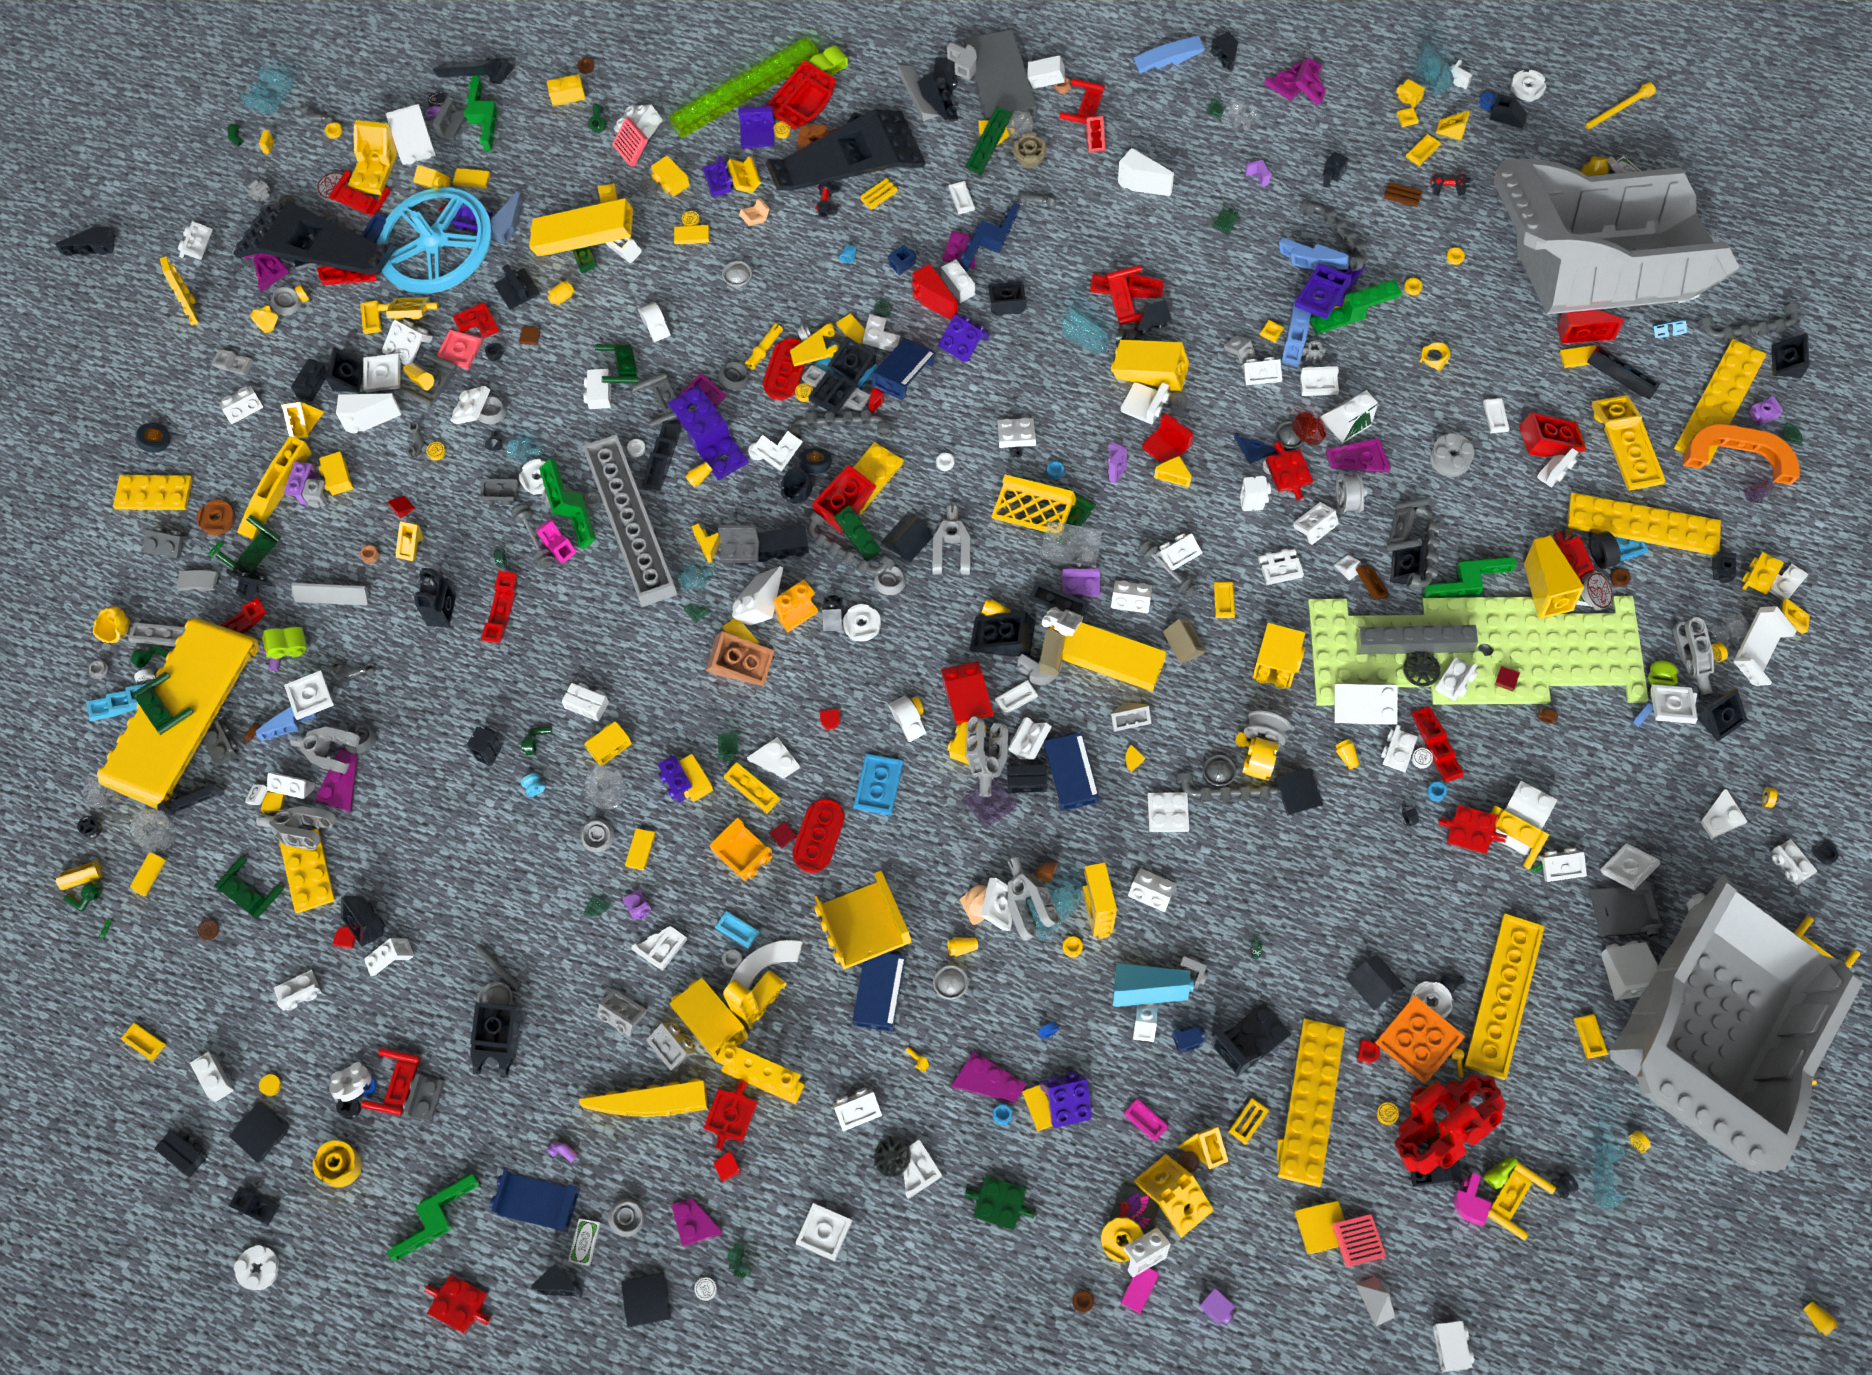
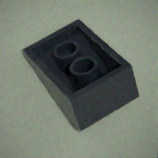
M1026 611L977 616L974 621L970 651L1011 657L1021 656V654L1025 656L1030 655L1035 621Z

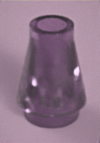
M1766 480L1749 486L1745 492L1746 499L1751 503L1761 502L1773 489L1772 482Z

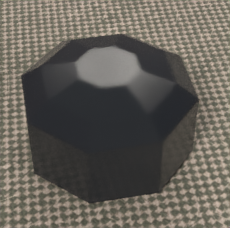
M491 343L486 346L485 354L489 360L497 361L502 358L503 350L499 344Z
M1411 805L1403 808L1402 816L1406 824L1410 827L1418 824L1419 816L1416 809Z

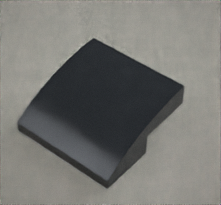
M829 370L808 398L814 404L838 413L856 390L858 384L845 376L841 378Z
M1311 768L1275 778L1287 816L1323 806Z
M259 1102L241 1120L229 1137L255 1162L259 1163L266 1157L274 1145H278L290 1128L263 1102Z
M664 1272L621 1281L627 1328L671 1319Z

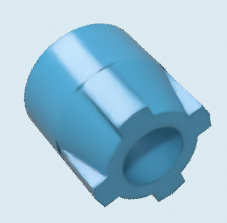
M847 244L840 255V260L851 264L855 258L857 248Z

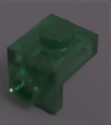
M1223 208L1212 227L1229 235L1236 221H1240V218L1237 216L1238 213L1231 208L1228 211Z
M738 733L718 734L719 754H717L718 759L722 758V762H732L734 758L739 757Z
M735 1243L734 1248H730L727 1261H730L728 1269L730 1272H733L732 1276L745 1279L746 1275H752V1271L741 1267L745 1247L742 1244Z

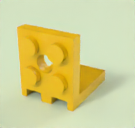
M1167 1154L1162 1156L1134 1180L1143 1192L1160 1205L1175 1232L1181 1238L1214 1211L1194 1176ZM1190 1204L1188 1210L1184 1211V1207Z

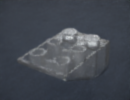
M1047 521L1040 558L1075 568L1086 569L1093 567L1096 569L1102 540V530Z

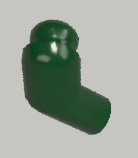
M230 124L227 128L228 139L239 147L244 143L237 136V133L240 132L237 129H240L237 124Z

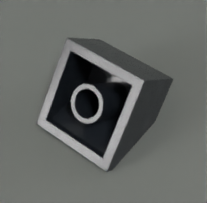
M362 896L341 897V919L361 947L383 935L385 924L380 916L377 917L375 915L374 908L370 902H366Z

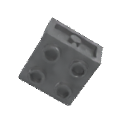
M750 524L718 525L722 542L721 563H758L760 542L756 526Z

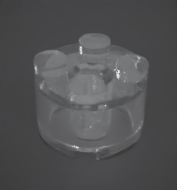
M596 766L585 780V791L591 803L598 809L611 810L620 806L626 799V783L621 773L613 767Z
M149 809L135 814L130 826L131 839L146 852L161 853L175 842L177 828L174 822L163 812Z

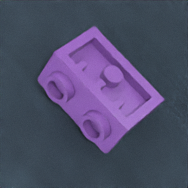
M1111 442L1109 444L1108 474L1109 481L1116 484L1127 468V449L1121 444Z
M294 462L284 490L285 495L295 496L302 505H308L302 495L306 480H317L318 472L312 464Z
M1074 567L1062 569V592L1073 597H1100V569L1093 567L1086 569H1076Z

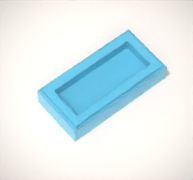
M728 911L724 913L715 926L717 930L748 949L760 933L757 929Z

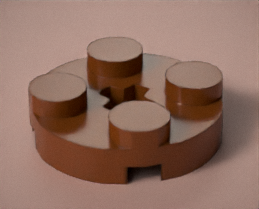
M823 124L801 127L797 136L799 149L813 143L811 139L816 138L819 140L830 134V132Z
M223 500L207 502L208 505L204 508L202 506L197 513L196 520L203 532L209 535L227 533L235 522L234 510ZM218 514L219 519L213 520L212 518Z

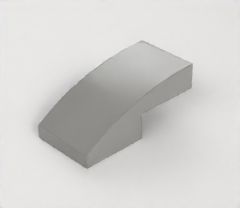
M218 350L211 364L219 369L247 376L254 361L248 357L236 356L233 351Z
M204 570L181 571L176 588L180 591L196 589L205 592L215 590L219 573Z

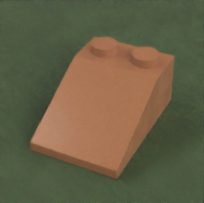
M722 631L715 637L705 671L721 677L764 686L774 650Z

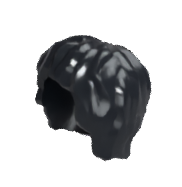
M794 467L786 471L781 481V495L783 499L793 504L802 503L809 498L812 492L813 484L806 471L801 469V467Z

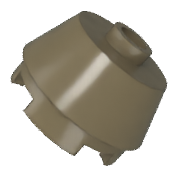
M1035 133L1023 134L1020 139L1015 141L1013 146L1014 156L1018 163L1025 168L1037 167L1047 153L1044 139H1040Z

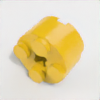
M1251 737L1248 755H1246L1242 772L1246 773V775L1269 781L1279 743L1259 737Z
M333 1140L319 1147L312 1165L315 1175L323 1182L332 1187H345L354 1182L360 1175L362 1160L357 1150L349 1144Z

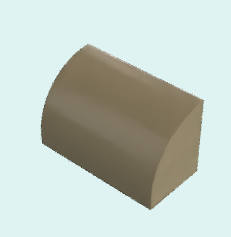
M1178 619L1163 631L1180 663L1188 662L1206 652L1189 620Z
M1046 629L1039 673L1059 675L1065 638L1056 631Z

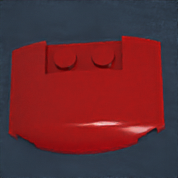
M804 60L766 106H772L775 118L786 123L794 130L814 120L823 111L832 97L836 79Z

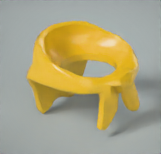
M270 306L254 309L250 313L251 319L263 332L270 333L273 331L278 315L271 312Z
M1435 342L1424 346L1420 362L1424 361L1430 367L1441 371L1450 359V349L1442 342ZM1430 350H1439L1442 357L1436 361L1430 360L1427 356Z

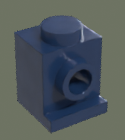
M902 245L888 255V264L900 276L904 271L916 264V255L912 249Z
M1188 1026L1182 1028L1179 1033L1177 1029L1172 1032V1037L1179 1054L1203 1046L1205 1034L1202 1028Z

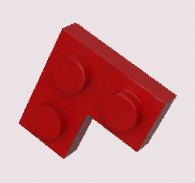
M484 302L452 316L461 333L477 326L483 339L499 332Z

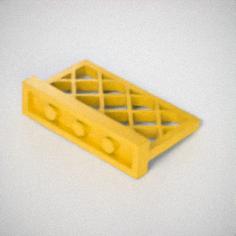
M1004 475V484L991 517L996 520L1061 536L1071 507L1076 502L1074 492ZM1006 491L1015 492L1016 496L1006 501ZM1026 495L1031 496L1033 500L1023 505L1020 498ZM1043 499L1048 500L1050 505L1040 509L1037 503ZM1019 500L1021 507L1011 511L1009 504ZM1036 504L1039 511L1028 515L1026 508ZM1059 504H1065V510L1057 513L1054 507ZM1008 507L1010 511L1004 516L998 515L1001 508ZM1053 508L1056 515L1046 520L1043 513ZM1024 510L1027 517L1021 520L1016 519L1014 515ZM1041 514L1044 521L1039 524H1033L1031 519ZM1058 519L1060 522L1058 530L1050 528L1048 523Z

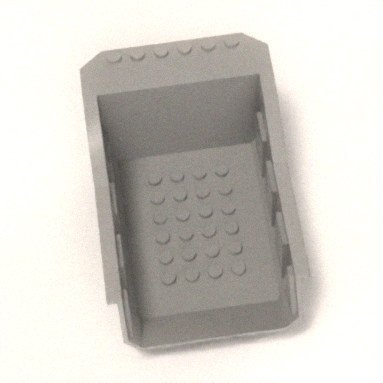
M1505 159L1495 172L1494 185L1517 230L1518 256L1546 314L1690 301L1693 297L1731 277L1739 269V265L1727 242L1714 243L1696 213V195L1681 167L1587 176L1574 168L1556 162L1538 159Z
M1723 874L1699 904H1695L1688 912L1674 942L1667 949L1659 963L1657 972L1634 1007L1627 1025L1610 1050V1059L1638 1079L1642 1094L1748 1171L1783 1170L1786 1168L1804 1128L1811 1100L1813 1076L1863 982L1855 977L1845 962L1822 955L1736 892L1737 889L1728 876Z

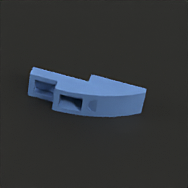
M1282 238L1279 242L1280 253L1290 257L1292 265L1315 270L1318 264H1322L1337 271L1346 270L1349 267L1347 254L1330 249L1327 246L1316 244L1314 248L1286 238Z
M1295 298L1281 363L1298 367L1307 337L1311 313L1295 307V301L1297 300Z

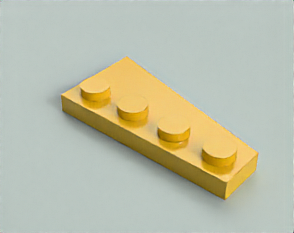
M167 256L160 258L163 273L171 288L174 289L178 301L181 302L186 316L189 315L190 324H198L194 308L196 299L193 293L190 294L187 283H184L181 273H177L174 262L171 263Z

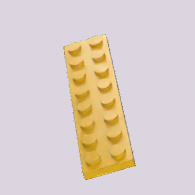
M1732 339L1674 447L1675 450L1684 453L1688 443L1705 427L1715 424L1730 425L1767 355L1766 353ZM1718 446L1709 447V461L1706 463L1707 465H1709Z
M1571 493L1569 496L1567 528L1593 533L1609 531L1614 537L1644 541L1646 543L1710 555L1720 552L1721 520L1578 493Z
M1508 914L1503 915L1464 1067L1506 1080L1545 926Z
M1308 1019L1303 1020L1278 1171L1279 1178L1320 1187L1322 1184L1345 1032L1344 1027Z

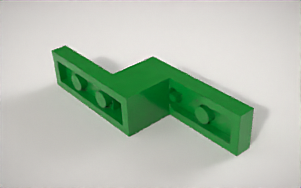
M479 75L472 76L471 81H469V94L466 96L467 108H464V116L468 119L469 124H482L483 133L479 138L480 145H483L484 151H491L498 110L494 101H480L482 82Z
M1392 279L1345 295L1343 306L1333 310L1328 319L1314 316L1310 318L1309 322L1316 335L1365 319L1368 307L1401 297L1402 291L1396 280Z
M550 458L539 470L552 513L570 517L579 548L585 549L596 540V536L582 493L564 489L556 460Z
M1516 557L1483 558L1477 561L1463 560L1458 563L1456 568L1458 583L1455 581L1446 584L1430 583L1422 592L1423 598L1480 595L1484 588L1481 574L1513 572L1517 565Z
M473 1174L464 1175L458 1179V1183L452 1186L447 1185L441 1188L435 1196H428L422 1199L415 1208L425 1230H417L406 1241L401 1240L391 1246L392 1248L387 1251L389 1258L396 1262L452 1230L453 1227L443 1206L480 1186L478 1178Z

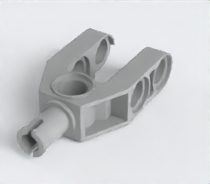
M952 505L947 507V521H942L933 537V575L942 574L943 543H961V574L970 575L971 540L962 521H958L959 508L953 505V512Z
M1695 617L1687 622L1677 623L1673 628V634L1679 656L1689 678L1694 677V679H1697L1700 696L1713 693L1709 680L1710 673H1714L1713 650L1704 620ZM1693 621L1697 622L1700 626L1698 632L1693 631L1691 626ZM1681 625L1685 626V636L1681 635L1679 632V627ZM1698 640L1703 641L1705 644L1703 651L1698 650ZM1686 644H1689L1691 654H1687L1684 651Z
M971 717L967 724L966 756L972 775L980 779L979 796L990 797L992 796V779L1000 776L1007 761L1008 728L1005 724L994 723L991 726L989 732V756H986L984 752V737H986V733H984V720L979 717Z
M325 726L307 732L305 737L293 735L291 738L297 739V741L290 740V744L293 747H299L306 758L316 766L346 774L350 766L349 763L345 764L331 757H324L329 751L331 742L357 747L361 737L351 732Z
M299 806L279 810L274 816L259 814L256 823L260 827L271 828L274 836L285 846L314 850L320 844V836L314 831L298 827L310 825L316 826L319 829L320 827L332 828L337 819L330 811Z
M1015 857L1007 862L1013 874L1012 880L1008 882V908L1019 935L1022 939L1028 941L1035 937L1036 931L1032 923L1033 918L1030 917L1025 905L1027 897H1032L1039 918L1046 927L1058 923L1059 915L1048 887L1034 874L1025 873L1020 858Z

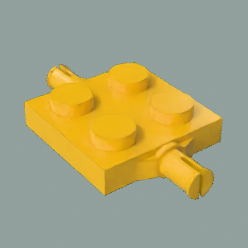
M429 297L394 298L388 304H378V311H386L387 318H394L395 320L406 317L419 319L423 317L426 311L439 309L438 302H430Z

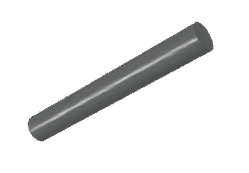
M482 946L476 949V952L516 992L522 987Z

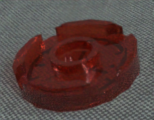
M1299 413L1292 423L1295 434L1307 444H1320L1327 435L1323 422L1319 418L1316 420L1311 413Z

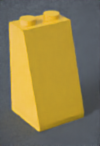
M1120 340L1119 347H1116L1115 361L1111 364V371L1116 379L1160 388L1161 384L1165 383L1169 385L1168 390L1182 393L1189 367V361L1182 342Z
M1552 536L1535 539L1524 562V567L1538 618L1543 619L1573 611L1584 589V585Z
M703 978L692 981L688 985L687 990L676 994L672 998V1002L669 1003L715 1062L724 1042L737 1047L749 1037L742 1023Z

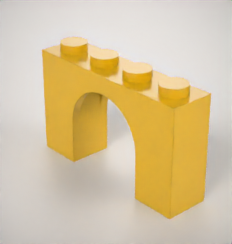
M1104 862L1085 866L1084 875L1087 885L1082 888L1093 937L1098 936L1099 939L1107 938L1113 933L1117 911Z

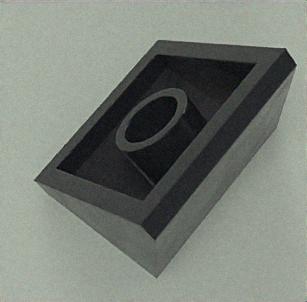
M1804 333L1772 344L1773 376L1802 378L1810 365L1808 334Z
M335 347L332 348L326 380L332 391L360 392L364 361Z
M904 516L881 543L910 563L933 538V535L918 517Z
M1422 540L1421 546L1393 551L1390 582L1407 584L1411 573L1420 575L1422 580L1427 541Z
M1736 688L1705 708L1697 718L1717 741H1720L1748 721L1738 689Z
M1378 955L1366 960L1347 978L1348 982L1373 1010H1376L1405 987Z
M554 1264L531 1285V1289L539 1295L582 1297L583 1293L558 1264Z

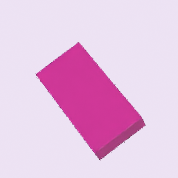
M1138 1098L1123 1113L1124 1116L1154 1142L1169 1128L1162 1119Z
M1148 1268L1134 1276L1121 1304L1140 1314L1159 1273Z

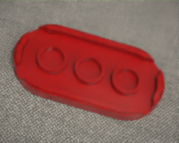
M787 338L775 345L763 379V388L770 398L785 400L795 394L794 389L800 384L806 363L794 366L790 351L802 343L801 340Z
M824 798L815 803L813 802L805 813L793 847L795 864L802 871L808 873L819 872L831 862L845 820L843 809L832 799Z

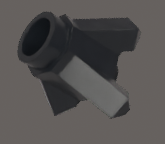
M486 58L485 60L495 62L488 74L489 82L493 84H502L505 77L514 69L512 64H508L507 58H494V60Z

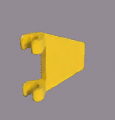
M832 324L825 325L790 351L794 366L828 357L833 358L839 346L833 345L826 350L823 336L832 337L835 335Z

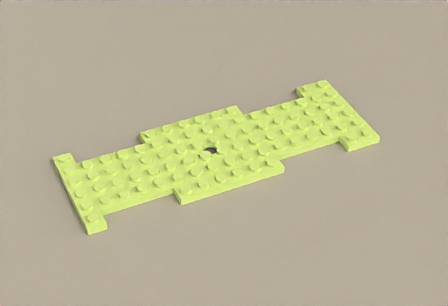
M1614 596L1612 599L1614 613L1559 614L1539 619L1537 616L1533 597L1423 598V615L1348 616L1347 599H1309L1308 608L1316 705H1334L1335 684L1393 683L1397 687H1420L1410 683L1403 672L1406 659L1415 653L1358 655L1356 636L1359 627L1476 625L1478 644L1474 652L1427 653L1437 659L1441 667L1437 681L1430 686H1426L1431 687L1432 704H1549L1551 702L1549 686L1625 685L1627 703H1647L1649 700L1633 596ZM1481 644H1488L1492 647L1493 653L1489 656H1484L1478 650V647ZM1456 657L1471 667L1474 663L1478 666L1475 671L1478 674L1472 683L1468 681L1466 684L1469 688L1464 696H1459L1456 701H1453L1436 691L1435 688ZM1501 666L1520 672L1513 692L1494 685ZM1407 671L1409 676L1413 674V672ZM1415 675L1412 679L1417 682L1419 677ZM1421 678L1420 683H1426V681Z

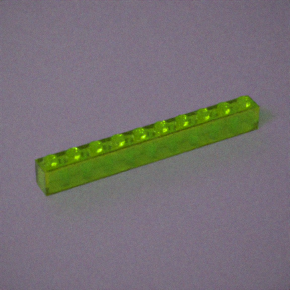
M808 37L798 40L781 52L669 115L670 126L681 139L791 76L804 60L809 62L812 56L819 54L818 48Z

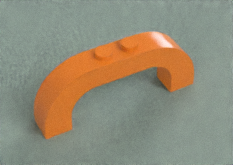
M1715 424L1705 427L1688 443L1683 454V466L1701 469L1709 461V447L1711 446L1755 452L1763 455L1770 462L1773 469V482L1793 484L1800 477L1799 462L1792 448L1780 437L1769 432L1756 430L1755 428H1743L1737 425Z

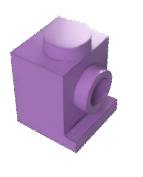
M1771 396L1765 401L1754 404L1749 411V415L1752 421L1761 426L1778 419L1783 409L1775 397Z

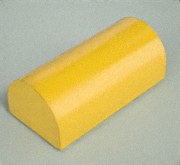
M408 363L403 367L411 381L425 391H428L433 386V376L417 364Z
M151 852L148 853L130 888L135 893L147 896L166 860Z
M94 861L60 872L56 878L58 887L61 890H65L102 878L99 861Z

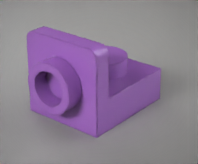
M640 889L623 898L633 920L637 918L641 920L648 916V912L652 911Z

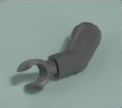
M306 103L299 106L301 114L311 122L327 121L329 124L333 122L332 118L336 119L334 113L327 115L316 113Z
M1022 193L1018 196L1017 204L1026 206V201L1041 205L1047 204L1053 208L1056 204L1055 199L1045 198V196Z
M417 421V427L414 430L413 424L409 423V429L413 432L412 437L414 441L411 447L406 450L410 458H417L424 446L422 435L419 433L422 427Z
M338 661L333 662L331 665L336 675L347 679L363 676L364 673L372 676L374 671L371 667L375 668L372 662H369L364 667L350 668Z

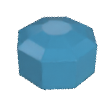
M1057 461L1048 463L1046 474L1050 479L1058 480L1063 477L1064 466L1061 462Z
M1434 781L1427 788V797L1432 801H1442L1447 795V787L1441 781Z
M998 1104L993 1109V1120L998 1125H1007L1012 1121L1013 1110L1007 1104Z

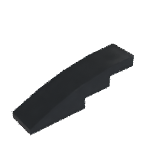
M667 422L662 423L660 435L656 438L653 452L650 453L642 485L643 488L661 490L682 428L680 425Z

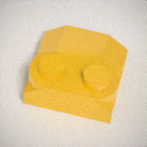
M1628 395L1592 401L1591 407L1594 410V419L1612 430L1629 428L1642 420L1641 414Z

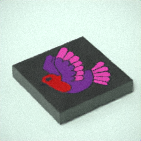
M1122 1184L1109 1221L1116 1217L1130 1218L1140 1225L1145 1235L1152 1230L1160 1205L1145 1192Z

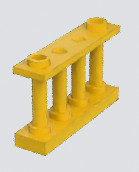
M724 1042L716 1059V1062L723 1064L721 1072L793 1104H797L805 1087L803 1083L798 1082L801 1074L727 1042Z

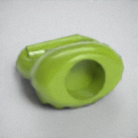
M1655 661L1650 666L1648 680L1651 685L1676 686L1678 683L1676 676L1678 669L1671 662Z
M1508 1156L1504 1157L1498 1165L1484 1173L1483 1179L1495 1189L1503 1187V1184H1506L1509 1172L1518 1164L1517 1159Z

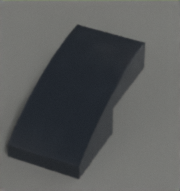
M240 1186L228 1205L268 1226L279 1208L277 1204Z

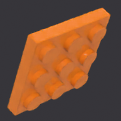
M1414 996L1375 1044L1425 1085L1465 1036L1417 996Z

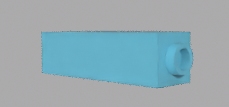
M1117 963L1113 1006L1188 1000L1189 992H1193L1194 980L1190 979V971Z

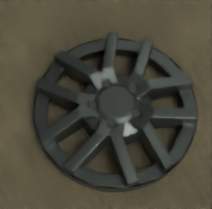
M1416 652L1406 659L1403 672L1410 683L1426 687L1437 681L1441 667L1437 662L1438 660L1426 652ZM1407 671H1411L1413 674L1409 676ZM1415 675L1419 677L1417 682L1412 679ZM1421 678H1423L1426 681V683H1420Z
M886 1137V1139L879 1142L880 1144L874 1154V1165L881 1174L887 1177H897L908 1168L911 1160V1151L903 1139ZM901 1143H902V1144H903V1147L898 1150L899 1146H900ZM905 1150L907 1153L906 1158L901 1156ZM884 1156V1160L879 1161V1157ZM901 1159L906 1161L904 1166L899 1164ZM897 1166L900 1168V1170L895 1173Z

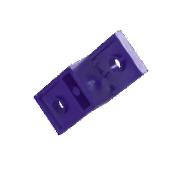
M1318 264L1295 301V307L1328 319L1336 305L1342 307L1345 295L1350 294L1364 271L1365 264H1363L1361 270L1352 271L1349 266L1348 269L1342 270L1346 273Z
M699 385L668 402V406L687 431L691 445L704 463L707 462L712 468L711 472L717 481L749 463L729 435L727 423ZM690 406L698 407L695 411L688 410ZM723 454L729 456L725 461L719 460V457Z

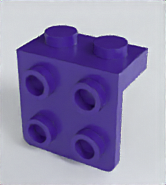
M772 106L738 108L741 147L774 146Z
M954 315L938 345L959 360L967 362L981 339L987 340L990 334L985 332L986 328L978 323L977 325L972 324V319L966 315L962 317Z
M1071 1071L1067 1072L1065 1076H1049L1046 1080L1040 1081V1089L1048 1095L1051 1124L1053 1127L1058 1128L1091 1119L1088 1081L1080 1073Z

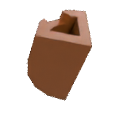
M1044 862L1037 867L1033 874L1039 880L1052 884L1058 868V862Z

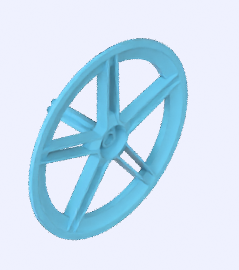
M441 187L439 190H424L400 203L387 217L384 228L377 240V245L388 244L393 226L403 216L420 234V238L394 251L382 272L391 283L402 290L417 294H431L445 291L460 284L480 266L490 246L492 228L489 215L477 198L460 189ZM450 198V202L431 227L419 211L410 210L411 207L425 200ZM463 203L475 215L478 227L477 236L445 233ZM406 211L411 214L410 217L414 223L404 214ZM449 239L464 240V241H449ZM441 247L473 248L467 259L459 267L440 277ZM427 250L428 280L409 278L393 267V265ZM432 254H435V278L433 277Z

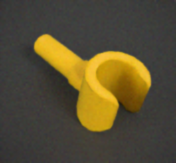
M1239 732L1235 743L1238 746L1249 747L1250 742L1247 741V736Z
M907 1047L905 1051L917 1060L915 1067L926 1072L929 1066L927 1059L919 1056L910 1047Z
M1455 1048L1451 1053L1450 1059L1457 1060L1458 1077L1464 1078L1462 1066L1464 1051Z

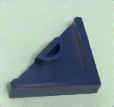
M1238 434L1234 435L1235 441L1249 464L1277 453L1276 448L1265 445L1263 442L1242 438Z

